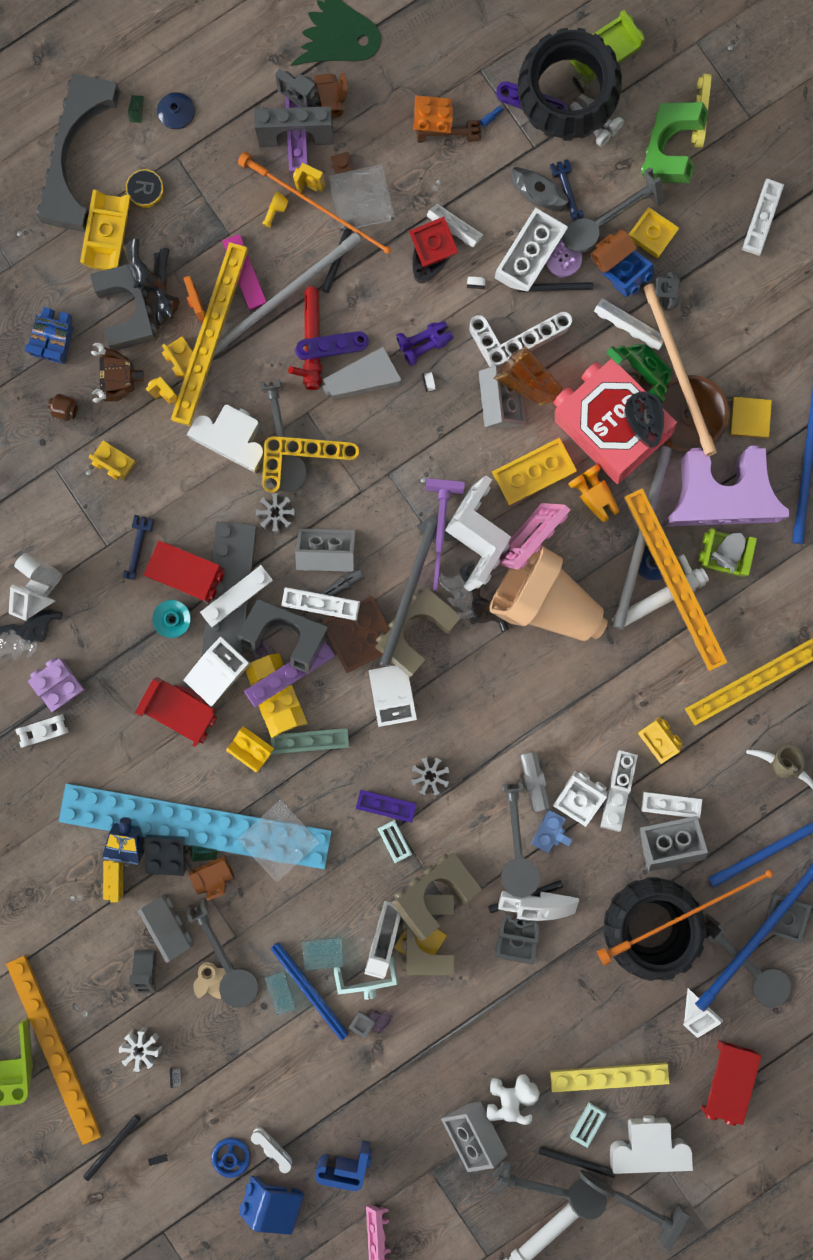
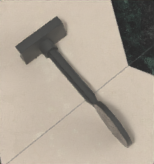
M650 167L644 171L646 186L640 192L596 221L582 218L570 222L562 236L565 247L576 253L591 250L599 241V229L643 199L650 197L657 206L665 203L661 178L658 177L654 180L653 169Z
M275 379L276 385H273V382H271L267 387V384L262 381L260 382L261 390L267 393L268 400L271 401L277 436L285 437L278 398H280L278 391L283 389L280 379ZM282 455L279 489L283 491L299 489L307 477L306 466L298 456ZM275 459L272 461L269 469L271 470L277 467V461ZM270 478L271 482L276 486L275 479Z
M523 782L516 783L517 789H514V784H510V789H508L506 783L501 784V792L507 793V801L510 804L515 858L504 866L501 881L509 894L523 898L530 896L537 890L540 884V873L537 866L532 861L523 858L517 800H519L518 791L523 790Z
M206 898L201 899L200 907L197 906L193 909L191 905L187 906V918L190 923L197 921L202 926L226 972L219 986V992L223 1001L232 1007L247 1006L255 999L258 992L256 977L246 969H233L208 921V902Z
M706 914L705 917L708 919V922L706 923L707 936L705 938L711 943H714V941L719 942L731 955L736 957L740 951L724 937L723 932L726 928ZM748 959L743 963V966L755 976L752 989L759 1003L767 1007H776L787 1000L791 991V983L784 972L776 968L760 971Z
M504 1161L492 1173V1177L497 1178V1183L491 1188V1194L498 1195L506 1186L512 1188L515 1186L566 1198L569 1200L573 1212L585 1220H594L600 1217L606 1209V1196L593 1189L582 1179L575 1181L570 1190L517 1178L515 1175L510 1174L511 1163Z
M580 1170L579 1176L593 1189L605 1196L615 1197L621 1203L657 1222L660 1227L664 1228L658 1239L664 1248L671 1251L690 1217L688 1213L684 1212V1207L677 1204L670 1218L665 1215L662 1216L624 1193L613 1190L612 1187L596 1175Z

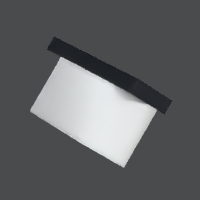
M468 277L467 288L485 290L486 279L482 277Z
M432 372L422 373L425 391L436 390Z

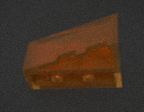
M527 347L513 352L493 378L540 406L553 402L563 389Z

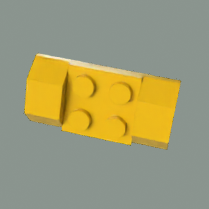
M93 190L80 259L81 264L97 270H108L119 266L128 221L130 195L117 197Z
M280 653L267 655L251 662V665L245 670L251 686L283 667L284 663ZM292 684L258 705L271 738L277 737L279 734L292 728L308 724Z

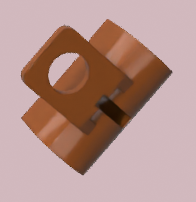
M341 73L339 82H337L335 74L315 75V88L319 90L317 97L320 99L317 106L331 107L332 118L341 116L344 113L342 103L345 101L348 92L345 73Z
M621 229L614 236L609 234L602 237L592 248L596 250L591 253V257L603 273L609 271L637 249L630 236Z
M226 855L192 869L189 873V878L197 894L199 895L207 891V901L225 894L226 882L235 879Z

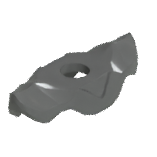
M519 167L513 168L511 173L513 186L532 204L548 208L552 211H559L568 204V197L548 178L531 170ZM537 183H542L545 186V190L538 192L534 186Z

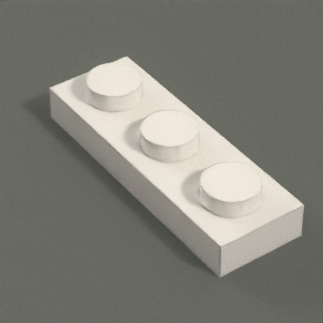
M439 204L432 207L427 214V217L432 221L445 217L450 233L460 238L466 245L474 247L483 236L482 233Z
M643 792L641 811L683 817L697 816L700 819L702 799Z

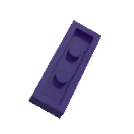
M360 790L356 809L412 823L417 803Z

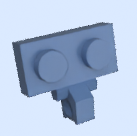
M548 809L531 844L547 853L550 852L553 844L558 846L559 842L569 846L572 839L563 835L565 830L562 829L566 818Z

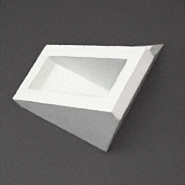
M12 585L10 587L9 614L27 621L28 618L54 603L55 600L25 587Z
M688 989L683 1025L698 1038L720 1025L723 1020L709 1007L705 1012L700 1010L695 1005L699 998Z

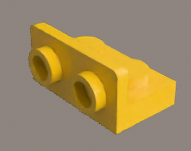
M304 163L301 164L300 168L297 167L293 174L296 189L300 193H302L306 184L309 189L323 192L326 186L323 172Z
M182 336L167 346L163 344L162 347L165 351L162 354L167 362L172 361L174 364L172 369L178 378L182 376L184 379L193 352Z
M161 377L158 379L154 378L148 383L146 390L155 399L162 396L169 404L174 403L176 405L177 394Z
M105 441L101 442L94 455L90 454L88 457L92 460L91 464L99 470L105 468L108 470L107 474L115 480L118 477L124 480L136 463L135 460Z
M660 716L638 732L661 764L679 753L683 747L681 739L672 733L669 723Z
M244 726L226 749L227 752L255 772L261 769L274 750L272 746Z
M114 860L103 862L104 900H110V902H120L123 900L124 862Z

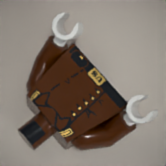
M101 343L93 344V346L99 349V352L91 351L92 355L102 354L103 356L99 357L100 389H95L92 394H97L99 398H94L93 401L99 403L103 399L104 401L118 402L128 396L129 392L134 391V382L144 381V371L134 370L132 362L123 354L106 347L104 348Z

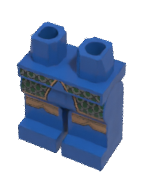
M44 307L40 316L36 315L30 341L29 344H26L24 351L31 356L65 364L71 334L74 330L71 326L72 316L61 312L59 320H53L55 311Z

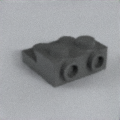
M279 68L275 74L278 92L300 108L317 107L320 101L317 97L319 90L315 88L314 81L300 73L295 79L290 72H284Z

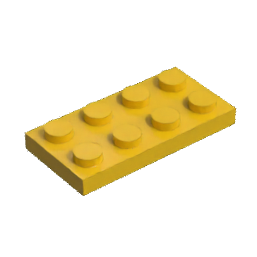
M558 438L492 471V475L508 506L576 473L577 470L561 439Z

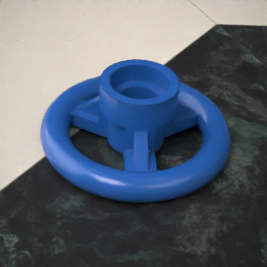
M225 1138L219 1141L212 1151V1165L216 1172L224 1177H238L247 1170L250 1164V1151L247 1145L240 1139ZM228 1144V1152L223 1155L221 1160L217 1161L219 1150ZM234 1145L239 1146L243 1150L244 1161L237 1157L234 1152ZM231 1156L234 1160L229 1161L227 1157ZM236 1165L240 1167L238 1170L232 1172L226 1171L221 1168L223 1166L225 1169L231 1170L235 1168Z

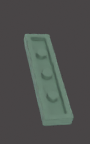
M348 728L279 734L277 737L271 738V746L274 748L272 754L349 748Z

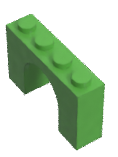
M703 102L660 103L659 111L656 113L655 126L651 131V141L646 150L645 163L641 169L644 177V171L651 167L654 180L660 177L662 183H690L695 165L689 156L664 155V148L669 138L679 131L705 129L709 111Z

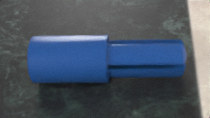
M498 106L495 110L489 112L480 120V124L486 127L495 117L503 112L502 106Z

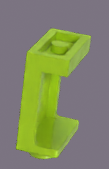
M713 528L705 532L702 543L705 544L704 550L700 551L698 562H701L700 567L740 577L749 576L757 538L750 536L745 538V549L740 560L737 562V568L733 573H730V568H723L717 564L716 559L711 561L709 559L712 553L717 551L724 539L731 534L718 532Z

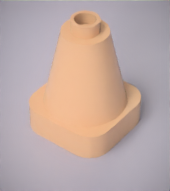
M542 546L537 553L532 554L528 558L529 562L524 568H519V570L508 569L491 601V613L510 624L520 626L529 624L581 641H586L590 637L598 639L604 633L608 621L603 618V608L561 568L563 563L562 557Z

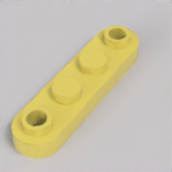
M703 73L702 77L698 78L697 89L700 90L695 102H703L708 110L711 74ZM706 125L704 130H695L692 133L691 143H694L696 148H703Z

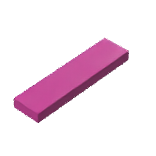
M240 234L222 240L226 251L229 242L244 246ZM247 254L238 283L251 311L264 305L266 300Z

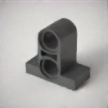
M135 950L133 969L132 975L129 977V984L136 993L156 992V984L154 983L156 968L155 950Z

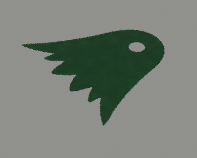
M317 0V4L323 12L308 13L316 27L302 31V34L313 42L301 46L302 49L308 51L294 60L290 66L317 61L366 60L379 49L381 42L379 30L372 21L349 7L342 0H324L325 2ZM361 35L368 37L369 41L365 46L358 44L357 40Z

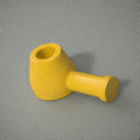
M275 192L266 218L262 223L266 227L271 228L276 211L284 212L289 200L280 192Z

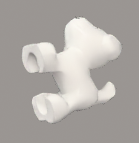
M525 1074L518 1076L514 1088H504L500 1079L492 1078L490 1092H492V1095L500 1097L502 1109L498 1110L496 1105L488 1104V1120H505L508 1122H518L523 1125L530 1124L532 1122V1115H520L519 1105H534L540 1095L538 1086Z

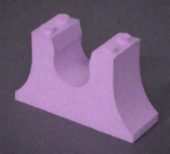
M749 446L748 449L737 456L735 465L736 481L733 486H723L714 480L711 474L710 456H705L702 448L690 449L681 458L682 484L680 497L673 512L665 519V527L779 523L788 518L789 509L780 503L770 486L767 474L766 448L760 449L759 446Z

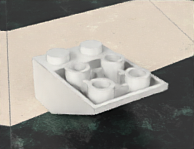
M219 637L183 681L212 707L251 663L224 638Z
M396 665L369 670L378 727L417 720L409 676Z

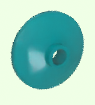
M167 600L160 603L152 615V623L155 630L166 638H177L183 635L188 630L191 622L188 608L176 600ZM175 616L176 621L174 623H171L169 621L170 617Z

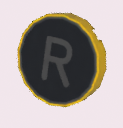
M148 169L138 170L128 178L126 193L131 196L130 200L136 206L150 208L162 199L164 185L154 171Z

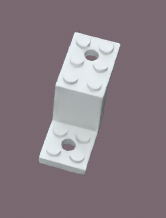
M487 475L471 486L445 529L450 535L482 556L464 585V588L468 591L475 588L478 589L482 584L486 585L492 576L490 572L501 561L499 559L500 555L504 554L510 546L508 542L511 536L476 512L482 503L480 499L482 496L485 497L491 488L489 484L492 479Z

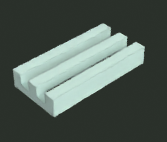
M395 820L377 828L394 863L412 855ZM392 825L394 826V828H395V830H396V832H397V834H398V836H399V838H400V840H401V842H402V844H403V846H404V848H405V850H406V852H407V853H405V854H403V852H402V850H401V848H400V846H399V844H398V842H397V840H396V838H395V836H394V834H393V832H392V830H391V828H390V826H392ZM384 829H387L400 855L399 857H396L383 831Z
M588 1102L570 1138L588 1148L607 1114L606 1111ZM591 1109H592L593 1111H592V1113H591L589 1119L587 1120V1122H586L584 1128L582 1129V1131H581L579 1137H577V1134L579 1133V1131H580L582 1125L584 1124V1122H585L587 1116L589 1115V1113H590V1111H591ZM599 1113L600 1115H599L598 1119L596 1120V1122H595L593 1128L591 1129V1131H590L588 1137H587L586 1140L584 1141L583 1138H584L586 1132L588 1131V1129H589L591 1123L593 1122V1120H594L596 1114Z

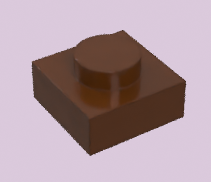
M349 152L331 156L336 177L354 172Z

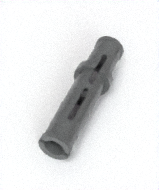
M357 568L349 575L340 577L341 580L319 594L335 597L346 589L350 590L352 585L365 577L360 569Z

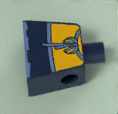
M123 817L119 823L113 824L108 834L102 856L103 859L139 865L144 854L141 828L131 826L132 820L130 818Z

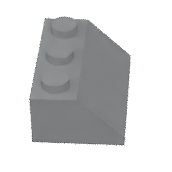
M495 365L479 371L484 426L499 429L527 425L521 370Z
M298 528L295 550L296 570L354 572L355 530Z
M697 816L640 828L643 854L648 871L702 861L707 857L708 850Z
M164 894L139 909L138 913L167 963L193 946L192 941L194 940L191 933L184 929V921L179 913L176 914L174 911L172 899Z
M481 1101L466 1104L441 1118L467 1172L495 1168L508 1155L493 1124L488 1120Z

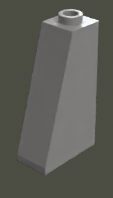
M382 347L324 378V386L322 388L327 397L331 396L333 400L397 387L401 385V378L385 349Z

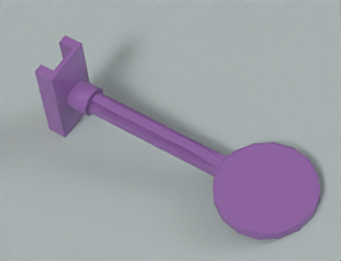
M427 478L425 491L439 492L438 499L440 500L433 590L437 591L440 555L444 542L447 501L450 499V493L463 494L465 482Z

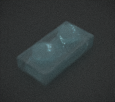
M281 971L266 976V984L276 1015L295 1010L296 1006L285 972Z

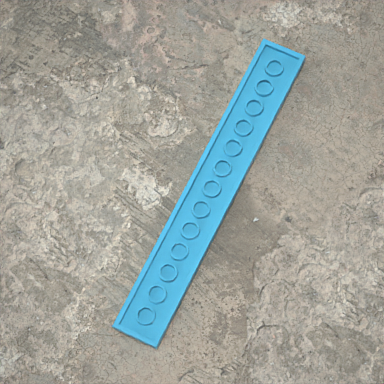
M68 783L65 785L58 821L110 831L114 823H119L121 818L128 817L132 820L131 826L141 828L142 837L146 835L185 837V845L325 869L332 830Z

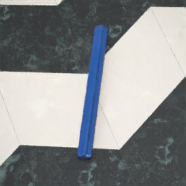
M279 942L271 947V951L340 1040L345 1039L348 1036L346 1028Z

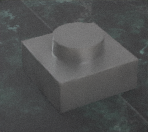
M359 1010L348 1028L365 1039L375 1024V1020Z

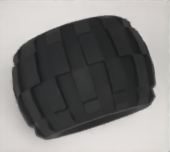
M659 877L635 880L615 894L611 899L612 902L608 910L605 912L603 922L606 945L611 949L627 940L628 942L633 940L629 933L628 923L632 914L643 904L655 903L661 905L668 911L672 920L699 907L700 904L689 891L671 880ZM701 910L673 924L669 938L662 945L648 948L635 943L631 945L630 949L613 958L629 974L631 973L640 979L648 981L674 979L675 975L681 972L686 973L693 967L691 964L697 957L700 958L704 949L703 941L707 936L703 911Z

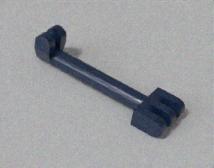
M564 160L565 168H563L561 161L557 162L558 170H556L554 163L550 164L553 178L560 177L564 193L568 197L572 221L584 218L583 211H578L567 177V174L572 171L569 160Z
M134 515L132 528L138 530L129 570H124L123 578L135 580L144 534L145 531L152 532L153 518H149L148 525H145L146 517L142 516L141 522L138 523L139 515Z

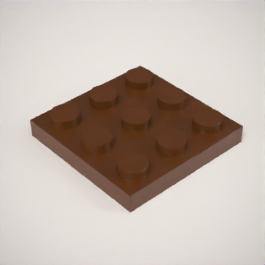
M373 596L361 601L357 621L335 616L321 621L322 624L328 627L327 635L346 673L383 655L375 648L378 644L376 639L382 632L386 634L389 628Z

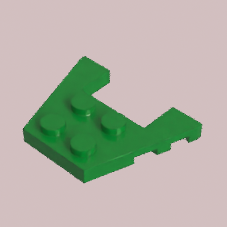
M646 343L633 344L630 347L625 345L619 348H615V346L610 347L606 353L618 365L627 359L630 362V366L634 370L639 371L643 375L644 380L653 386L649 392L657 396L662 404L665 400L666 386L670 382L672 369Z

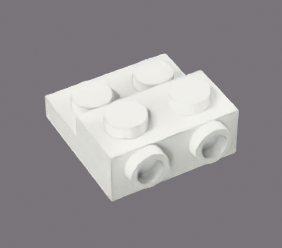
M575 771L565 784L564 789L553 806L586 827L607 798L608 791H606V787L602 783H594L589 780L590 777L585 772L580 771L578 773Z

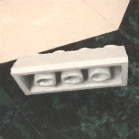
M535 207L497 268L495 279L510 288L529 291L568 227Z

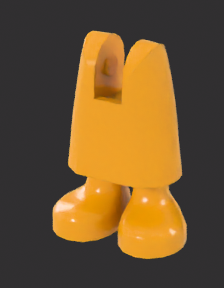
M597 463L584 472L583 475L581 474L569 482L568 485L581 491L582 495L579 496L581 500L604 523L609 520L608 515L603 509L605 505L613 515L618 514L620 511L605 480L601 482L598 480L597 475L600 471V466ZM585 478L589 481L592 488L589 489V487L586 484Z

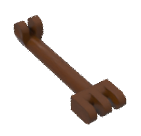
M467 120L466 127H452L451 133L416 130L418 135L417 142H424L426 136L467 135L468 142L480 141L481 135H474L481 133L478 127L480 126V121Z

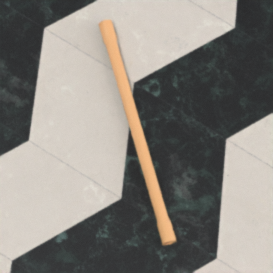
M648 284L644 286L643 290L648 303L651 305L698 431L705 456L714 455L717 452L715 445L707 430L660 305L659 297L656 296V288L654 284Z

